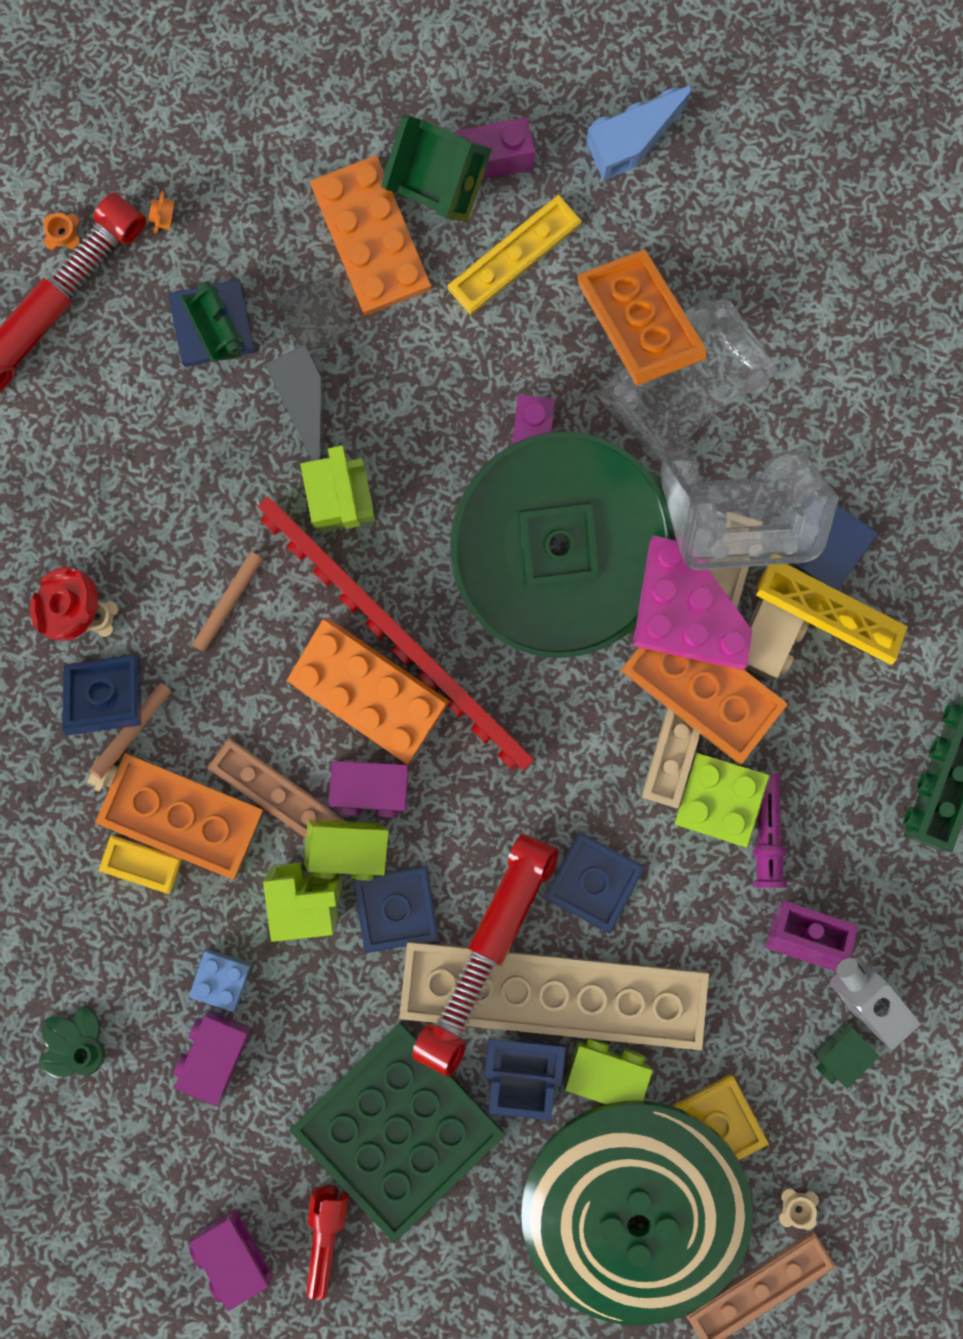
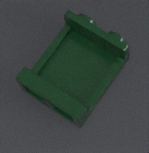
M404 114L396 130L393 148L384 169L381 188L400 193L436 210L435 213L444 218L468 222L492 149L426 120Z

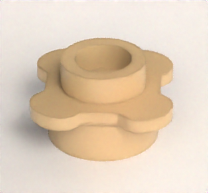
M98 601L96 614L99 613L101 618L96 620L94 617L93 622L85 633L95 631L102 637L110 636L114 630L112 626L113 617L119 611L117 604L113 601L106 603Z
M792 1188L783 1190L781 1193L783 1209L778 1215L779 1222L784 1227L792 1225L799 1229H813L816 1225V1206L819 1204L818 1196L813 1191L798 1193ZM801 1206L802 1210L801 1212H796L795 1208Z

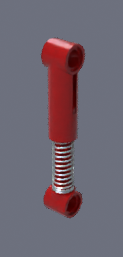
M116 192L107 195L97 206L93 217L96 225H94V229H91L92 234H86L88 239H82L83 244L78 243L79 249L74 248V254L69 253L70 259L65 258L66 264L61 263L62 268H56L58 273H52L53 278L45 279L43 277L0 326V393L12 381L15 375V368L70 307L72 302L69 295L73 296V290L78 291L76 286H82L80 282L82 280L86 281L84 278L86 275L91 277L89 272L90 270L95 272L93 267H99L97 262H103L102 257H107L106 252H112L111 249L116 247L117 244H123L124 246L131 244L143 231L146 217Z
M524 833L516 839L509 854L508 868L468 947L472 954L469 955L471 961H466L468 967L463 968L465 973L459 974L461 980L456 981L458 987H453L455 993H450L452 999H447L449 1005H445L446 1011L441 1012L443 1018H438L435 1025L428 1024L420 1033L413 1049L414 1060L446 1077H450L456 1071L466 1049V1042L461 1039L463 1038L464 1030H467L464 1025L470 1024L467 1019L468 1017H473L470 1013L471 1011H476L474 1005H479L477 999H481L480 993L485 992L483 986H488L486 980L491 979L489 974L494 973L492 970L493 966L503 965L542 883L546 882L553 873L559 857L558 848Z

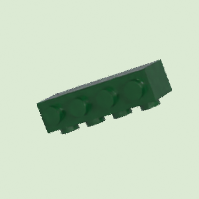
M963 697L955 698L953 702L950 701L942 716V722L945 723L940 737L937 736L930 747L929 757L932 758L928 771H924L918 779L916 792L919 795L914 807L911 806L907 810L903 820V827L906 828L903 837L938 851L951 853L963 825Z

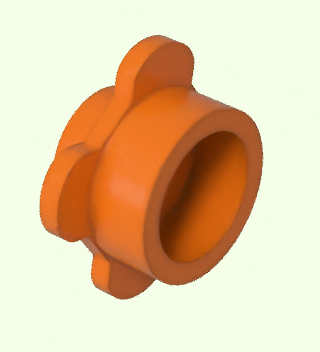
M161 191L159 200H151L148 221L155 223L154 233L158 232V227L170 229L174 200L164 198V191Z
M63 213L47 215L44 219L45 246L50 250H55L58 247H68L71 250L78 248V243H80V239L77 236V228L80 225L78 216L72 213L68 215ZM61 229H65V233L63 235L59 234V231Z

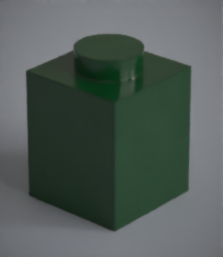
M843 1023L812 1053L820 1062L815 1068L832 1085L838 1080L847 1089L880 1057L846 1023Z

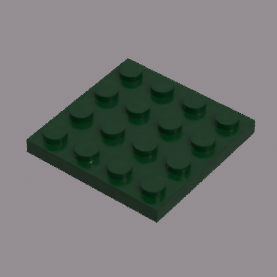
M402 1021L393 1027L289 1129L295 1138L393 1243L399 1240L505 1136V1131L452 1075L446 1077L413 1059V1049L418 1038Z

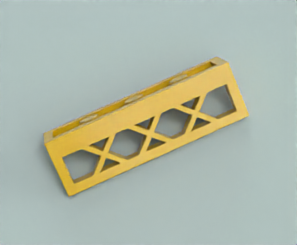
M776 558L772 559L757 582L755 589L758 592L756 596L890 665L897 660L908 626Z

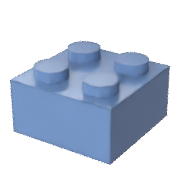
M210 949L204 951L189 997L235 1012L243 994L252 964Z

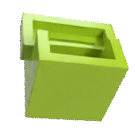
M343 446L328 448L329 458L300 463L311 522L318 532L341 527L348 529L358 527L361 523L376 521L362 458L347 461Z
M302 862L272 865L263 881L271 942L333 935L338 920L337 902L343 887L342 874L336 873V877L333 879H322L314 877L313 874L303 876Z

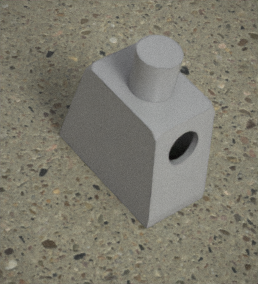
M859 957L854 959L847 958L838 964L836 968L837 974L831 978L830 984L849 1010L891 1050L895 1049L921 1025L893 988ZM878 1000L885 1009L888 1008V1011L883 1015H876L874 1013V1005Z

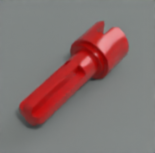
M319 1186L311 1191L307 1223L314 1232L306 1287L307 1297L311 1300L322 1301L327 1297L336 1233L345 1227L349 1195L343 1192L338 1199L339 1191L335 1186Z

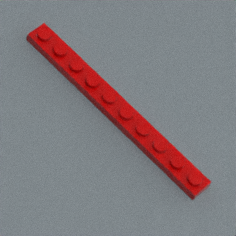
M267 496L257 506L264 514L260 521L275 536L281 531L290 540L286 547L301 562L308 557L317 566L312 571L315 576L327 587L334 583L343 592L338 598L353 613L360 609L369 618L365 625L379 639L386 635L395 644L391 651L406 666L412 661L422 671L417 677L433 690L439 687L448 696L447 700L450 702L447 707L459 718L465 713L475 723L470 729L485 744L492 740L501 749L497 756L512 771L517 766L524 771L534 761L275 502Z

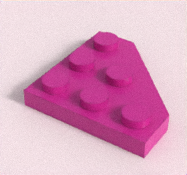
M653 536L649 542L633 646L744 670L748 666L752 637L750 626L690 544Z

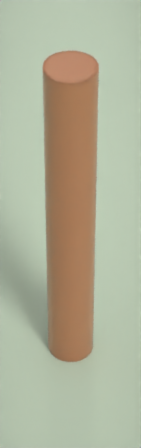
M252 551L249 553L192 645L205 653L263 561V558Z
M159 683L141 705V725L124 727L89 769L94 776L99 779L103 778L170 695L171 690L166 685Z

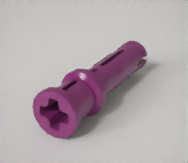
M767 774L770 775V779L758 815V845H754L753 855L756 856L757 880L753 881V887L787 888V881L784 880L783 857L787 855V849H785L784 845H781L780 774ZM768 794L770 796V827L768 826ZM769 860H771V876H769Z

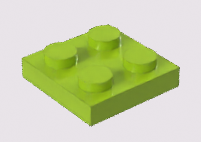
M696 753L675 825L749 848L770 775Z

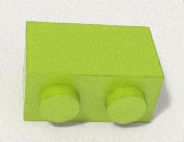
M308 819L304 865L308 872H313L314 877L322 879H333L336 877V873L351 874L350 877L356 880H372L373 875L384 876L389 830L382 823Z
M587 1039L586 1042L576 1041L563 1082L565 1091L603 1104L644 1100L653 1071L649 1063L644 1062L646 1058L644 1055L628 1049H624L622 1054L608 1050V1043L597 1039Z

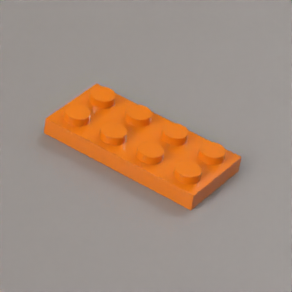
M377 155L310 181L364 316L431 290V284L392 191L381 188L384 171Z
M645 249L578 274L579 287L636 386L706 359V347Z
M329 618L321 621L286 680L407 765L413 761L450 702Z
M638 647L620 670V672L739 764L745 761L788 705V703L745 670Z
M124 753L95 823L235 880L265 809L131 754Z

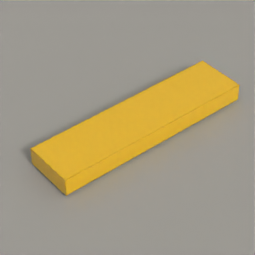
M558 194L447 285L448 290L470 315L474 314L581 226L582 220Z

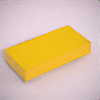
M110 835L98 871L171 894L183 859L156 848L116 835Z

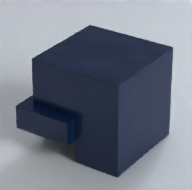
M489 1036L484 1078L491 1079L489 1114L551 1121L554 1086L562 1087L565 1045Z

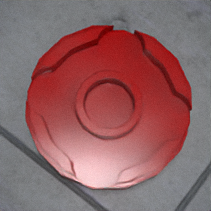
M70 567L56 568L46 574L38 583L42 586L39 588L38 593H33L30 616L34 627L39 633L44 634L48 638L64 642L74 640L83 634L93 622L98 608V592L94 581L86 573Z

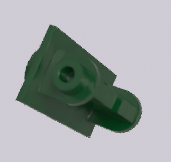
M205 281L196 287L198 293L180 295V299L211 362L240 358L241 354L239 351L242 349L240 344L242 338L238 335L229 315L223 317L221 315L225 307L218 294L217 287L212 286L209 281Z

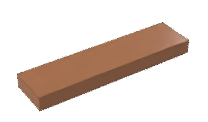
M232 738L227 739L207 767L305 838L308 819L347 821Z
M812 1231L727 1285L711 1301L686 1315L700 1339H725L827 1274L836 1266L815 1232Z

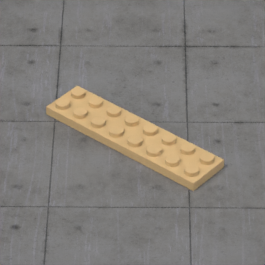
M407 942L399 1019L437 1023L438 1018H443L441 1012H445L444 1006L449 1005L447 999H452L450 993H455L453 987H458L456 981L461 980L459 974L465 973L463 968L468 967L466 961H471L469 955L472 954L468 947ZM509 951L502 966H493L492 970L494 973H490L491 979L486 980L488 986H483L485 992H481L482 998L477 999L479 1005H474L476 1011H471L470 1014L473 1017H468L467 1019L470 1024L464 1025L702 1050L709 973L705 971Z

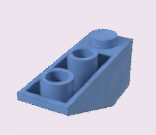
M690 86L679 90L677 88L668 89L651 102L646 104L644 102H637L629 106L620 115L612 118L611 116H604L597 119L588 128L586 143L603 181L638 166L687 106L691 94Z

